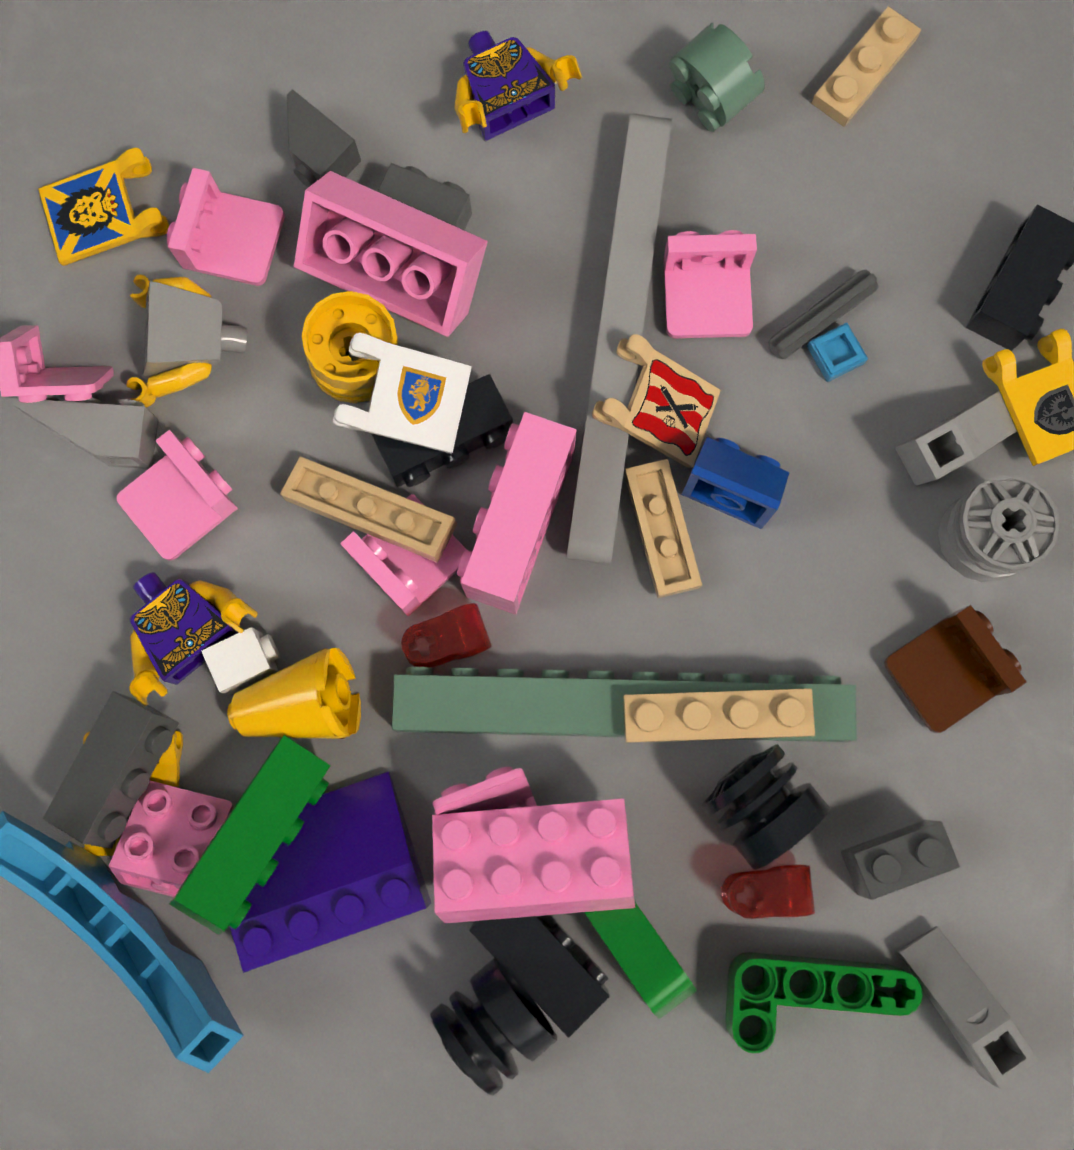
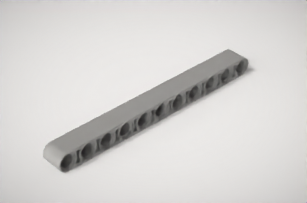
M631 113L629 117L566 559L611 565L629 434L619 428L597 421L593 418L592 412L597 401L604 402L607 398H615L627 408L636 386L638 364L624 360L617 355L616 351L622 338L629 339L633 334L643 335L672 119Z

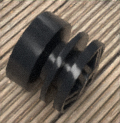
M778 744L771 746L761 753L751 755L736 765L718 781L713 792L701 805L709 815L718 812L727 805L730 807L716 823L721 830L730 828L739 822L745 825V828L739 833L733 845L752 869L755 870L768 865L794 847L825 818L830 810L829 805L810 783L800 785L791 791L785 787L798 769L794 763H788L775 772L771 770L785 755V752Z
M495 958L470 978L471 986L478 1001L473 1003L462 993L454 991L450 995L449 1000L455 1012L448 1006L440 1003L430 1013L433 1025L451 1059L478 1087L492 1096L503 1088V1081L499 1071L509 1079H513L518 1075L517 1065L510 1052L513 1048L527 1059L534 1061L557 1041V1035L537 1003Z

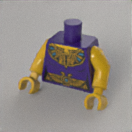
M488 31L477 32L468 41V46L473 55L464 60V76L457 81L454 110L459 117L462 133H467L469 126L479 124L482 136L487 141L555 109L554 83L558 84L561 91H564L568 88L567 80L572 78L580 80L583 78L576 57L566 55L555 60L531 47L525 48L518 38L510 37L495 44Z
M155 572L143 576L133 586L134 591L145 605L130 617V623L134 628L130 635V644L135 677L129 687L131 694L145 707L148 706L147 697L153 690L161 697L165 696L167 688L159 681V677L164 682L175 685L179 684L206 662L201 650L235 634L242 633L244 630L240 627L241 619L247 614L256 618L258 615L257 611L239 599L230 589L203 580L189 584L180 578L166 587Z

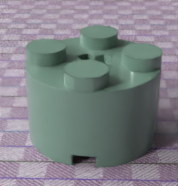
M710 23L678 51L668 64L675 79L670 84L673 94L682 104H687L691 101L699 110L697 113L699 120L711 132L725 126L764 91L765 82L761 70L759 69L753 74L747 63L753 57L748 47L731 29L723 24H719L714 29V23Z

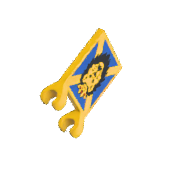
M135 147L125 151L112 162L38 188L57 257L62 266L139 238L157 237L167 234L169 228L168 220L165 216L161 215L158 208H148L137 217L134 216L124 179L145 177L152 172L150 160L144 157L143 152L139 148Z

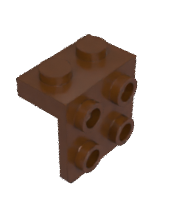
M971 605L951 613L889 655L884 661L885 668L925 725L933 733L945 731L993 697L1012 693L1027 683L1020 673L1022 668L1018 659L1008 649L1000 646L992 635L994 629L989 619L982 612L975 611Z

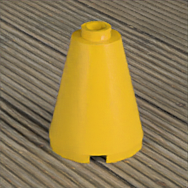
M325 648L236 692L227 709L230 725L245 737L282 738L285 735L288 738L344 739L352 734H356L361 721V700L359 693L351 695L348 681L356 679L347 656L339 648Z

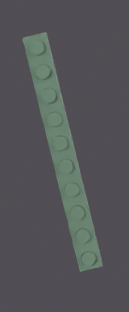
M406 667V675H394L392 730L396 732L625 737L624 695L812 689L815 736L726 740L857 741L856 685H842L841 677L815 676L813 677V684H797L796 676L769 675L768 683H752L748 674H724L723 682L705 681V674L678 673L677 681L659 680V673L633 672L632 680L614 679V672L587 671V679L569 678V671L542 670V678L524 677V670L497 669L496 677L478 676L479 669L451 668V676L433 675V668Z

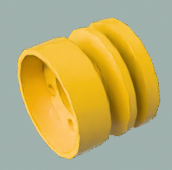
M353 291L331 294L316 303L305 318L301 336L311 376L319 388L335 400L359 403L371 400L379 361L364 358L352 361L346 354L349 351L351 339L356 333H364L394 345H398L394 319L385 306L367 294Z

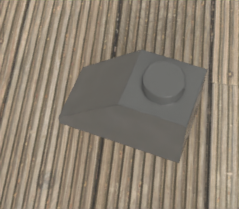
M292 89L287 94L289 152L296 166L293 171L297 178L305 186L310 187L329 171L347 177L361 162L355 140Z

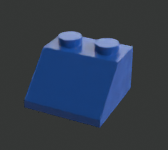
M707 437L681 495L762 529L779 508L790 472L781 469L780 463L773 458L764 455L753 457L739 451L740 447L733 441L720 437L713 440Z

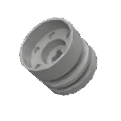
M1013 474L994 476L953 502L942 516L938 532L941 552L949 565L965 578L980 582L1003 580L1033 566L1048 556L1057 543L1060 520L1054 501L1048 492L1031 479ZM1005 520L1009 523L1006 530L1002 527Z

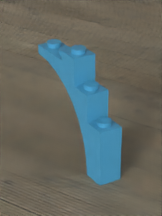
M5 811L0 813V876L32 897L60 919L117 974L155 1023L175 1059L209 1073L244 1035L202 961L171 945L153 911L119 892L101 858L71 841L63 845Z

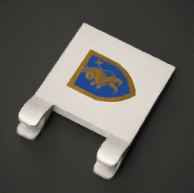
M356 333L350 341L349 353L355 357L379 361L369 410L366 412L353 406L341 404L334 411L333 424L450 454L453 453L472 366L387 343L364 333Z

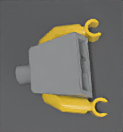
M141 274L134 278L133 282L143 291L139 294L132 293L130 297L140 307L146 309L143 376H149L148 382L137 377L128 379L127 387L133 390L142 388L139 397L131 398L130 400L142 402L147 408L155 402L156 397L184 390L208 378L210 373L216 372L221 358V351L245 352L247 341L246 327L223 325L222 302L212 298L210 293L192 280L183 276L158 278L150 281Z

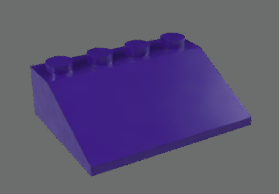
M390 772L325 793L314 806L307 802L298 816L305 821L302 828L289 846L284 842L280 844L272 857L279 862L276 869L263 887L255 883L245 899L252 903L248 913L236 929L230 927L243 973L426 909L431 904Z

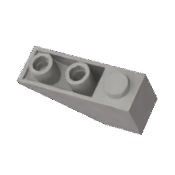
M1000 390L900 444L895 449L912 481L917 486L937 480L963 466L1017 432V429Z
M47 395V399L44 401L23 403L19 402L18 398H13L12 405L108 466L149 469L153 466L158 419L142 402L120 399L117 401V405L102 404L100 400L95 398L68 402L59 401L58 398Z
M933 927L898 951L979 1076L997 1088L1002 1089L1040 1062L1011 1017L939 927Z

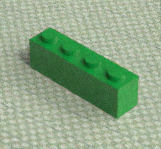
M284 735L275 745L169 904L218 935L225 932L228 926L236 929L252 903L245 899L255 883L263 887L276 869L279 862L272 857L280 844L284 842L289 846L302 828L305 821L298 816L307 802L314 806L328 787L329 782L323 777L331 765Z

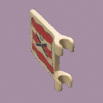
M633 334L629 339L622 338L617 347V355L624 360L642 365L643 368L628 407L626 408L623 403L615 398H607L604 402L597 401L592 412L593 418L601 423L621 429L687 468L693 467L721 390L653 349L642 336Z

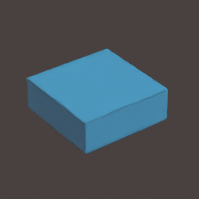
M848 323L809 341L806 346L827 383L865 364L868 360Z

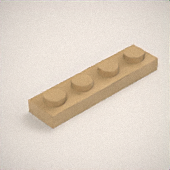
M301 456L280 492L285 501L437 563L458 524L455 518Z
M812 689L623 696L625 743L815 736Z

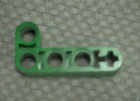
M636 902L635 908L584 912L640 996L658 1019L662 1018L697 991Z
M753 952L741 953L732 960L728 970L726 1029L742 1050L752 1054L762 1053L774 1042L777 1005L904 1016L915 1012L920 1006L923 997L922 987L913 975L890 964ZM754 965L761 966L763 980L760 985L752 989L744 988L741 978L746 968ZM798 970H807L810 982L806 990L799 993L792 992L789 982L793 973ZM846 974H854L857 983L854 992L847 997H840L837 989L839 980ZM873 982L880 987L891 988L895 987L898 982L902 984L901 992H894L892 997L880 990H874ZM749 1015L759 1016L761 1026L758 1033L752 1037L740 1036L739 1026L741 1021Z

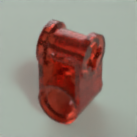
M476 603L456 607L440 616L412 625L405 631L401 641L402 650L408 662L414 667L433 668L453 660L474 656L492 647L482 615ZM425 637L428 643L435 642L429 646L430 654L421 656L418 650L411 651L418 647L417 639Z
M783 865L770 867L765 870L736 872L730 874L721 886L720 895L724 905L730 911L744 918L802 917L815 914L810 865ZM745 886L754 890V896L747 898V906L745 903L737 900V893L744 892Z

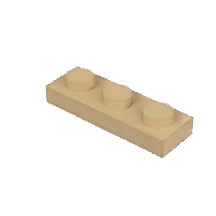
M888 6L817 91L811 104L845 127L917 40L922 29Z
M668 459L625 469L624 475L657 599L701 588V578Z

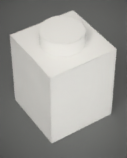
M253 627L201 650L219 692L233 695L279 671L275 660L280 658V654L272 637L269 634L263 636L262 632Z

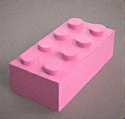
M329 171L305 190L294 267L345 291L367 294L383 304L387 310L449 337L468 315L488 241Z
M524 412L520 425L512 423L504 444V449L508 450L505 459L506 463L504 467L500 465L495 467L488 488L492 492L490 506L488 509L480 508L474 523L473 533L476 534L473 551L467 549L464 551L458 566L457 576L461 577L460 583L467 598L515 615L517 614L575 454L577 429Z
M624 798L432 815L435 914L444 923L635 908Z

